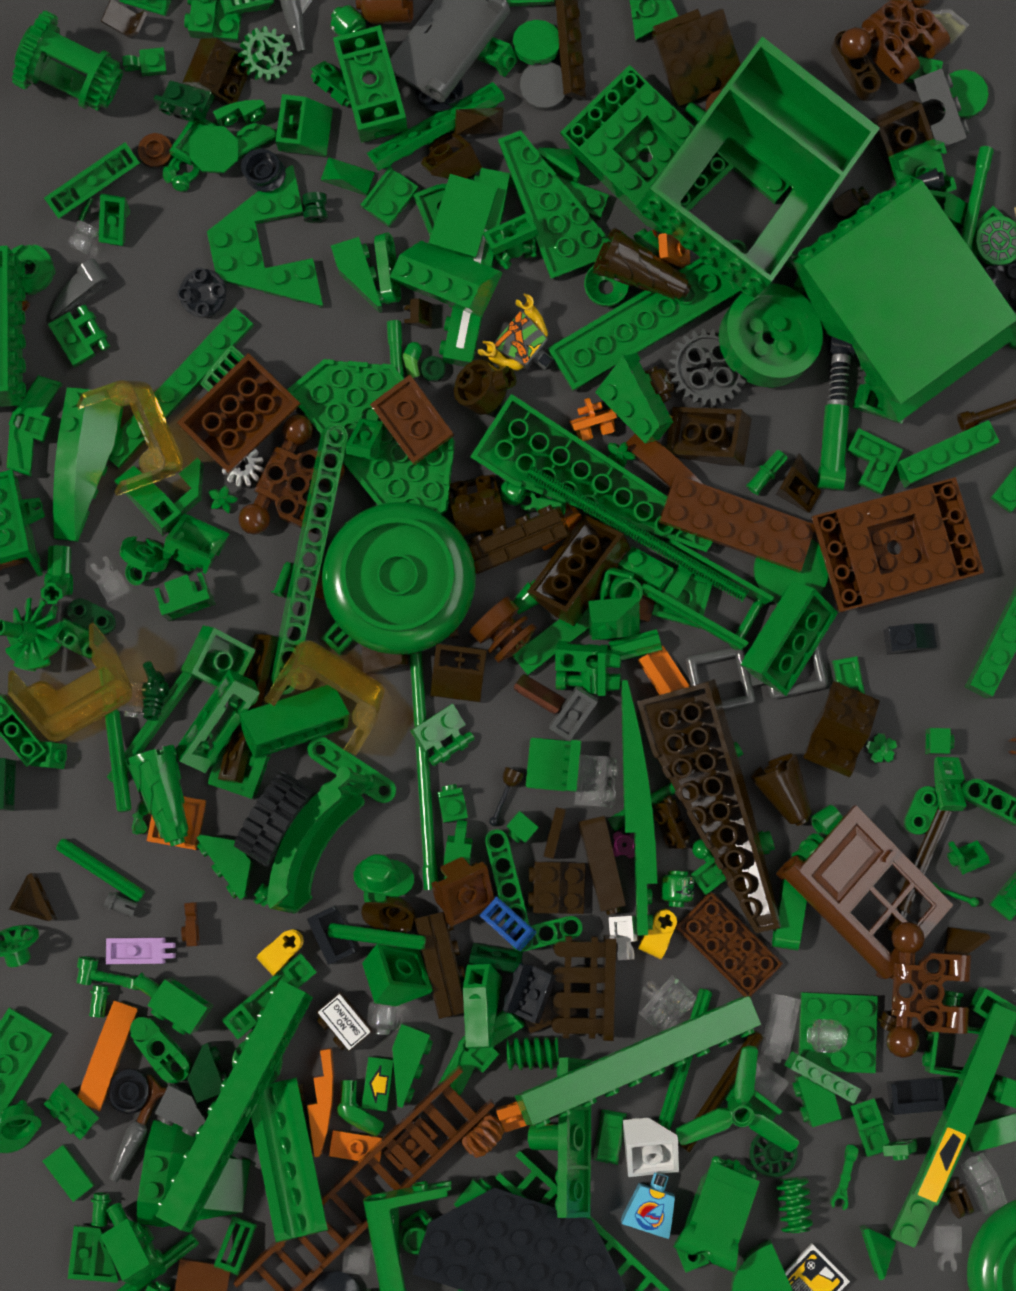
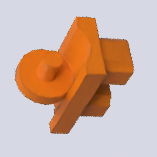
M590 398L584 399L585 406L578 408L577 412L579 416L587 413L588 415L569 421L571 428L576 432L578 438L582 441H587L593 438L590 426L599 424L602 435L615 432L614 419L617 416L611 408L595 413L594 411L603 409L601 402L592 404Z

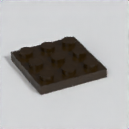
M722 8L653 35L676 106H681L723 89L741 65L724 9Z

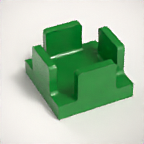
M202 572L197 573L202 590L199 592L195 582L190 581L188 575L165 582L164 585L170 599L168 603H166L163 591L159 587L154 589L159 603V610L165 619L172 621L216 605L205 575Z

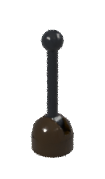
M505 767L502 778L506 787L494 816L489 819L491 826L499 824L498 817L511 787L519 785L524 776L523 773Z

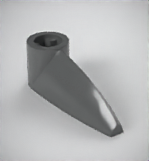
M95 259L87 260L77 269L78 273L61 290L49 315L53 321L86 301L108 284L109 278Z

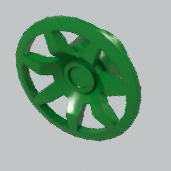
M17 925L0 931V936L3 935L5 938L4 941L0 940V957H4L6 965L8 967H18L27 963L31 959L28 948L37 941L39 930L32 925ZM16 930L15 936H11L9 932Z

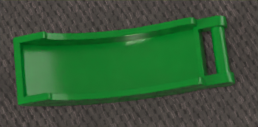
M340 767L336 773L337 777L325 783L320 788V791L298 813L288 828L273 863L267 897L270 909L296 914L312 900V881L319 859L336 831L365 804L362 794L373 785V777L366 773L358 774L353 772L351 768ZM349 782L356 783L354 786L347 785Z

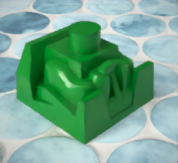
M184 513L165 538L163 558L169 559L173 555V559L180 562L184 570L194 571L198 567L203 568L202 573L206 574L215 556H219L222 552L229 533Z

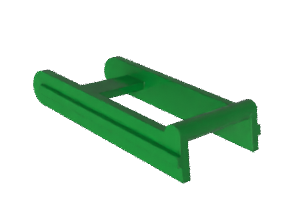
M668 540L667 545L678 549V552L681 551V553L687 554L686 556H689V558L692 557V559L697 560L700 564L706 565L708 569L711 568V570L716 571L719 575L725 576L727 580L730 579V581L735 582L738 586L744 587L746 591L749 590L747 596L753 598L754 602L736 634L677 601L693 572H689L690 569L687 571V568H681L682 565L678 567L664 593L650 585L642 584L643 595L728 643L731 648L742 650L749 643L744 638L764 604L771 602L774 597L675 540Z

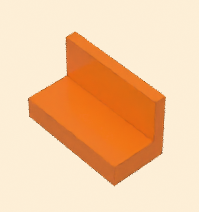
M662 646V651L647 654L638 660V663L659 695L689 686L664 646Z

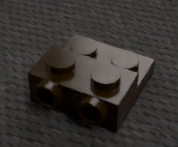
M534 862V867H529V882H534V892H529L528 907L533 908V913L584 914L585 863Z

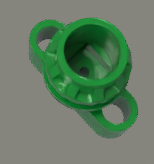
M828 805L811 816V824L817 834L812 833L807 839L803 840L798 850L792 853V857L798 856L804 863L843 818L836 807Z

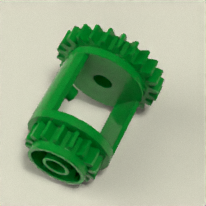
M46 10L43 11L42 14H39L38 19H35L34 25H31L26 30L20 41L14 60L16 66L13 70L12 83L25 90L31 84H36L41 80L79 99L78 106L83 109L88 107L99 111L101 107L106 109L112 102L122 80L123 70L120 69V62L112 59L111 53L106 50H102L98 54L60 35V28L57 26L58 17ZM52 57L87 74V77L51 60Z

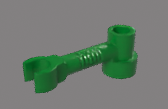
M87 956L78 957L77 968H79L76 983L91 985L92 980L139 990L132 986L137 977L98 971V959Z

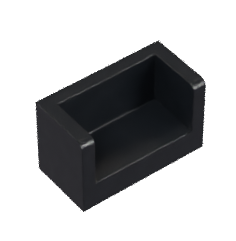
M336 905L307 918L328 965L357 952L353 940L328 936L329 924L345 925Z
M931 1077L887 1081L889 1109L893 1115L945 1110L941 1078Z

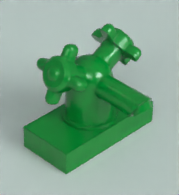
M528 212L483 232L486 243L493 255H495L494 259L505 270H508L512 265L510 262L512 258H519L524 253L525 258H529L530 255L531 257L537 256L536 239L534 237L538 236L539 233Z

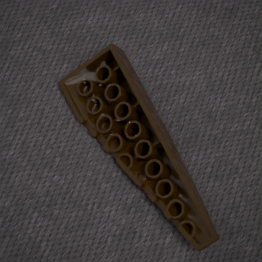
M715 679L637 701L653 755L659 760L665 776L671 781L676 790L677 797L683 802L689 818L705 846L711 851L717 867L723 872L728 881L729 888L735 893L740 902L739 905L755 933L780 928L777 907L757 825Z

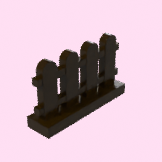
M603 935V941H598V936H591V941H572V936H565V941H557L553 946L554 953L559 957H564V966H557L553 970V974L557 975L555 980L564 983V991L555 992L552 996L554 1006L563 1008V1017H555L551 1022V1027L554 1032L562 1033V1038H569V1034H588L589 1039H595V1034H601L603 1041H614L616 938L614 935ZM571 957H591L590 966H571ZM598 958H603V966H597ZM571 983H590V992L571 991ZM597 983H602V992H597ZM570 1008H589V1017H570ZM596 1008L601 1009V1017H596Z

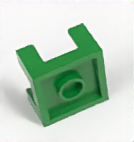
M931 139L889 156L896 184L904 177L916 178L937 168V171H942L945 186L941 187V192L956 190L955 180L952 176L946 174L941 153L947 154L944 142Z

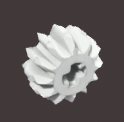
M256 449L243 460L247 464L245 465L246 470L241 471L238 468L240 467L239 464L229 474L227 478L229 483L236 480V486L241 487L243 480H245L246 485L249 487L251 486L249 479L253 478L255 481H259V477L255 473H263V467L258 465L264 461L262 457H257L259 452ZM222 469V473L224 475H228V473L224 469Z

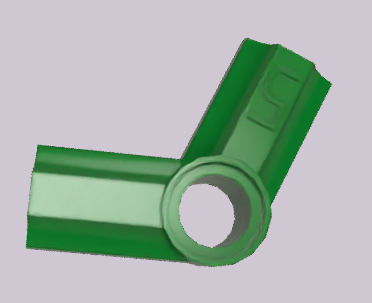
M48 546V573L45 574L44 586L41 588V598L45 599L47 604H57L64 595H72L71 547Z

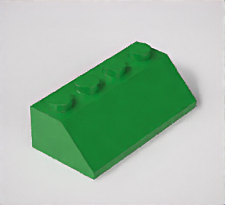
M419 241L399 255L390 278L405 288L482 318L502 272L453 252L429 246L427 242Z
M792 580L740 665L758 680L782 695L787 696L838 612L814 588Z

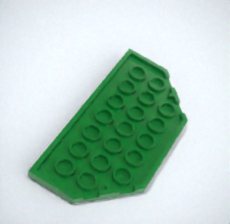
M323 359L288 388L287 391L300 402L299 408L320 434L328 426L340 425L347 431L348 442L360 418L382 422L370 404L404 378L392 364L380 365L369 364L368 362H343ZM385 425L377 460L358 458L354 455L346 454L345 449L344 464L377 505L406 502L430 508L441 515L447 512L455 447L453 438L449 439L416 465L411 462ZM333 429L329 433V439L332 443L336 444L340 439V435Z

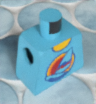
M654 1172L650 1186L639 1183L621 1217V1223L669 1239L675 1201L674 1194L665 1191L669 1177Z

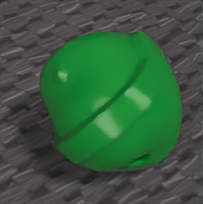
M505 480L501 485L499 494L503 502L517 506L525 499L526 489L522 484L521 487H518Z

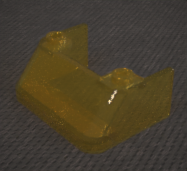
M119 380L81 394L77 403L78 409L107 399H111L118 406L130 404L149 447V450L145 451L139 459L142 474L120 481L114 491L116 496L173 476L180 471L183 465L182 456L153 389L148 383Z
M94 623L89 625V646L93 650L92 662L97 668L56 691L51 684L44 681L35 682L27 687L14 670L8 672V695L50 741L58 742L64 740L128 703L132 698V685L115 648Z
M308 640L302 641L295 648L264 701L275 706L287 685L297 690H305L311 686L315 678H318L357 702L352 712V721L357 726V729L344 750L356 756L377 722L384 698V688L381 683L317 643Z

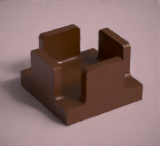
M460 857L440 867L446 879L431 883L435 901L444 911L446 922L451 927L482 913L494 900L488 869L483 862H475L470 866L463 857Z

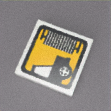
M812 1243L785 1270L793 1291H841L850 1282Z

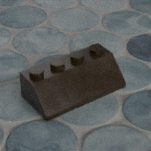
M584 514L571 531V534L565 539L528 589L527 593L552 615L575 626L589 607V601H593L599 593L601 579H604L606 571L609 568L616 569L630 550L624 534Z

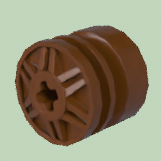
M508 596L490 609L470 630V633L480 644L489 639L493 640V643L487 650L489 654H492L498 648L501 649L494 658L498 663L515 655L526 645L531 635L537 629L533 623L525 629L521 628L527 622V616L517 621L513 619L519 608Z

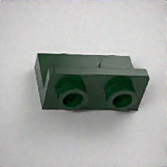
M170 80L163 96L155 95L153 100L159 106V110L166 115L172 116L176 114L189 122H193V120L204 122L215 96L210 91Z

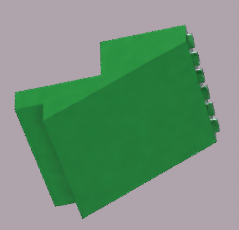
M912 177L900 179L895 187L879 194L877 199L871 204L859 208L857 214L841 221L837 228L830 233L821 235L816 243L800 250L798 255L791 260L826 334L852 344L886 417L897 422L902 421L1015 338L1009 325L1016 321V314L929 189L920 179Z

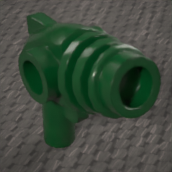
M147 661L143 664L144 671L148 677V682L143 683L142 686L144 697L143 717L150 721H156L159 719L165 704L164 697H167L169 694V686L165 682L162 672L156 671L152 662Z

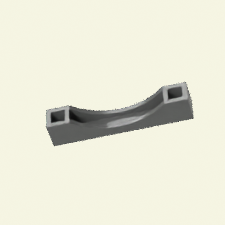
M173 1083L168 1085L155 1112L156 1115L160 1116L159 1120L170 1126H173L175 1123L183 1127L182 1131L193 1137H195L198 1128L205 1123L208 1117L199 1102L196 1103L192 1092ZM240 1138L231 1155L238 1159H242L244 1156L252 1160L251 1164L254 1167L261 1169L256 1141Z

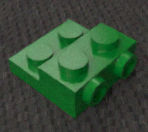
M187 0L188 5H191L190 14H185L184 27L188 28L191 38H218L221 41L239 43L242 13L225 15L220 0ZM231 0L232 6H234V0Z

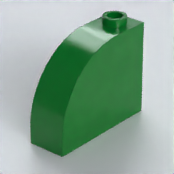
M770 1239L754 1246L740 1259L732 1276L731 1291H793Z

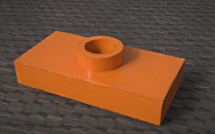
M666 233L659 234L660 259L680 268L689 265L690 250L684 248L680 241L672 235Z
M333 1130L329 1156L359 1161L383 1137ZM382 1150L374 1156L379 1162Z

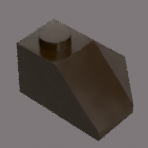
M455 131L445 133L436 138L429 146V156L424 157L421 161L422 167L432 176L449 179L450 174L470 179L482 168L471 144L460 135H456Z

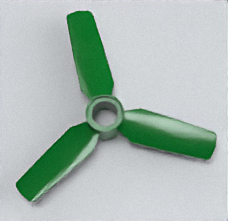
M746 1046L741 1049L733 1091L734 1096L729 1099L728 1108H717L675 1129L681 1145H686L724 1131L734 1123L738 1127L749 1126L751 1130L788 1152L797 1148L799 1140L763 1113L755 1112L752 1109L750 1099L754 1094L757 1047ZM741 1108H745V1109H746V1110H745L744 1112H742V1113H736V1111H737L738 1109H741Z

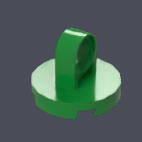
M136 536L127 537L122 541L119 555L128 563L125 575L131 584L140 585L149 580L152 572H161L167 568L170 558H163L164 547L161 544L147 538L145 542L136 541ZM134 568L141 570V579L135 576Z

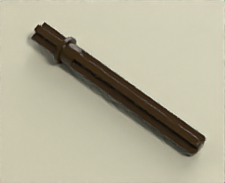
M939 806L913 862L924 875L952 811H940ZM905 880V883H904V885H903V887H902V889H901V892H902V891L906 888V886L909 884V882H908L907 880ZM915 888L909 892L896 908L904 918H906L907 914H911L909 910L917 893ZM891 914L885 928L893 932L896 926L901 923Z
M757 1031L748 1035L694 1119L720 1107L735 1084L741 1049L746 1046L758 1048L764 1039L763 1035ZM697 1141L686 1145H681L679 1142L678 1145L690 1153Z

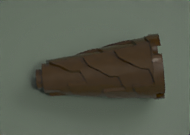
M617 228L611 230L607 237L612 240L611 242L603 243L593 267L594 274L605 276L649 292H655L673 300L687 296L691 284L688 283L689 281L685 274L674 269L667 262L654 255L651 250L628 237L623 231Z

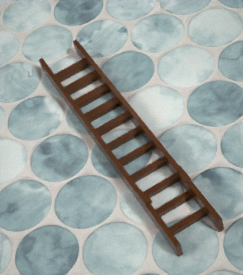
M459 1065L321 1196L323 1205L331 1198L357 1225L351 1233L343 1238L326 1220L327 1232L338 1243L326 1256L306 1236L298 1237V1240L319 1261L308 1274L282 1249L286 1241L276 1243L275 1240L235 1278L233 1284L238 1287L256 1270L275 1291H286L262 1265L275 1252L301 1279L290 1291H302L368 1227L367 1218L362 1220L337 1194L349 1180L365 1197L373 1195L355 1176L368 1163L393 1190L409 1188L495 1106L494 1101L490 1099L477 1112L465 1102L450 1086L463 1072V1068ZM441 1092L468 1120L458 1130L431 1103ZM421 1111H424L449 1137L439 1148L413 1121ZM404 1128L430 1155L421 1166L394 1139ZM385 1146L412 1173L401 1185L374 1157Z

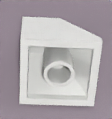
M650 1118L623 1120L628 1177L653 1175L654 1172L660 1174L679 1172L678 1137L676 1134Z

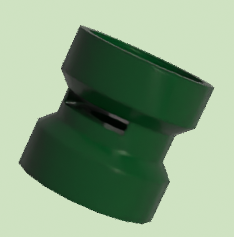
M322 192L305 193L302 196L303 204L306 207V210L303 212L304 221L308 223L327 221L328 211L325 209L327 194Z

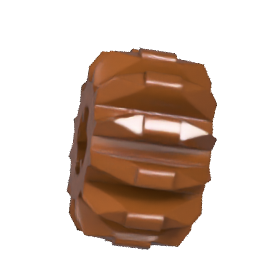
M487 1113L461 1138V1142L470 1155L472 1154L475 1158L482 1157L487 1152H491L492 1148L502 1139L504 1128L495 1116L493 1117L490 1113Z

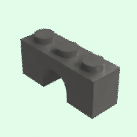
M941 68L914 79V84L923 106L930 103H938L945 109L944 118L930 126L934 139L944 142L946 149L966 142V135L970 131L966 120L961 121L958 115V111L962 109L958 97L952 98L950 88L953 87V83L949 73L944 75Z

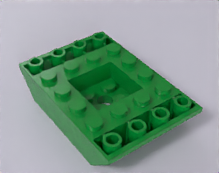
M629 65L560 134L576 158L646 226L660 233H665L653 220L645 218L636 206L694 129V126ZM647 125L648 130H643L641 132V128ZM652 144L654 158L650 162L641 161L639 154L644 151L650 153L648 145ZM717 150L680 201L681 206L688 211L699 203L734 168V165L719 150Z

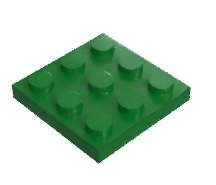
M800 992L798 1055L827 1071L875 1073L878 996Z

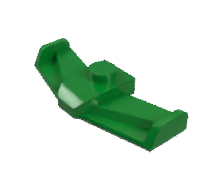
M38 375L27 391L26 396L23 397V405H19L12 412L8 423L10 427L6 469H12L15 473L32 477L34 440L43 443L45 441L52 419L43 416V414L63 385L62 382Z
M504 1011L498 1013L495 1019L490 1048L467 1049L464 1035L458 1042V1047L438 1085L460 1065L463 1068V1072L450 1086L461 1095L474 1068L477 1067L483 1073L500 1054L494 1046L523 1028L525 1023L515 1014Z

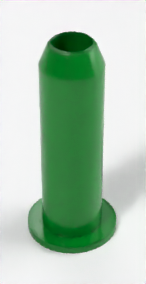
M286 562L283 565L275 589L270 592L273 595L285 598L283 593L293 570L292 563Z

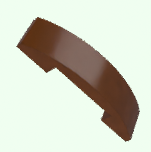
M635 433L627 441V451L634 454L640 463L643 462L669 487H671L676 474L702 483L678 458L658 441L645 444Z

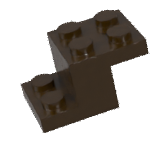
M833 681L825 705L814 722L803 758L850 778L854 772L858 755L870 736L880 700Z

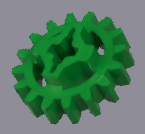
M264 26L261 31L255 28L252 30V34L248 33L244 37L246 41L240 43V47L244 51H241L238 55L245 59L241 66L249 67L248 75L254 72L255 80L263 76L264 82H268L271 77L275 81L280 78L279 74L283 76L287 72L285 67H289L292 63L287 58L291 57L293 52L287 51L286 48L290 45V42L284 43L282 41L285 36L284 34L278 37L275 28L269 33L267 26ZM253 45L254 53L251 55V48ZM262 52L268 53L269 56H264ZM278 54H280V61H279V62H278V60H277Z

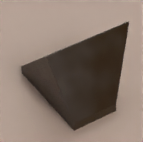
M799 453L775 495L810 513L821 491L815 486Z
M37 873L28 874L9 910L45 921L56 920V914Z

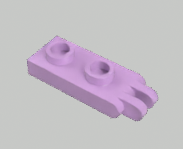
M106 938V964H164L165 958H176V953H165V948H176V943H166V938Z

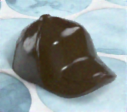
M388 897L384 902H366L362 905L361 909L363 920L368 925L381 930L407 933L412 929L415 920L413 907L400 897Z

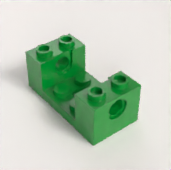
M381 25L333 37L337 59L344 77L360 142L363 143L408 130L406 115ZM373 74L377 79L375 83L368 85L363 82L364 76Z

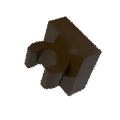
M420 298L411 299L410 305L404 307V310L410 312V318L404 319V323L423 329L432 328V303Z

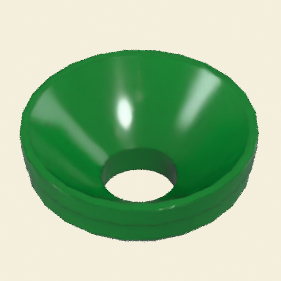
M592 266L584 280V288L588 298L596 305L602 307H610L620 303L625 298L629 285L594 274V266ZM604 281L610 282L613 286V291L610 294H602L598 288L599 284Z

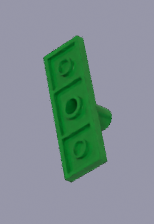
M559 1058L557 1077L592 1062V1060ZM580 1104L573 1107V1113L561 1118L558 1116V1124H547L539 1128L531 1125L528 1130V1144L532 1150H558V1170L555 1176L558 1185L555 1201L557 1218L590 1217L591 1105L582 1107Z

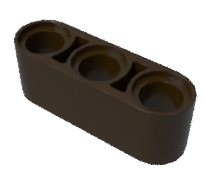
M846 30L840 31L833 41L831 53L857 97L863 101H870L875 98L881 86V79L867 55L856 60L850 59L843 54L838 43H840L841 37ZM850 63H858L861 69H854ZM869 83L874 89L867 90L863 87V84Z

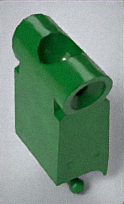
M719 1156L712 1157L708 1171L701 1177L685 1228L676 1239L673 1248L690 1255H703L712 1264L734 1272L738 1259V1243L760 1181L756 1180V1172L747 1170L744 1165L740 1164L739 1160L734 1159L732 1161L730 1159L723 1160Z

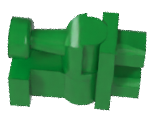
M558 641L555 649L556 690H566L567 686L582 687L589 694H598V696H605L607 691L620 690L621 674H608V667L620 668L621 652L608 650V645L568 644V641ZM567 671L581 672V675H567Z

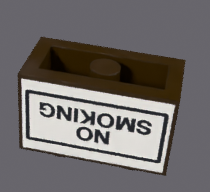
M342 991L316 1012L319 1015L317 1021L325 1030L330 1029L335 1035L333 1041L341 1050L346 1048L348 1052L351 1051L374 1031Z

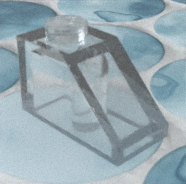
M983 1153L976 1157H971L961 1164L964 1177L985 1215L1007 1204L999 1176Z

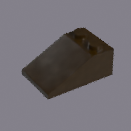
M910 100L870 119L879 127L874 140L894 181L895 178L889 156L934 139L923 105L920 102Z
M673 407L671 415L673 423L669 427L666 449L675 457L718 465L744 466L752 418L742 409Z

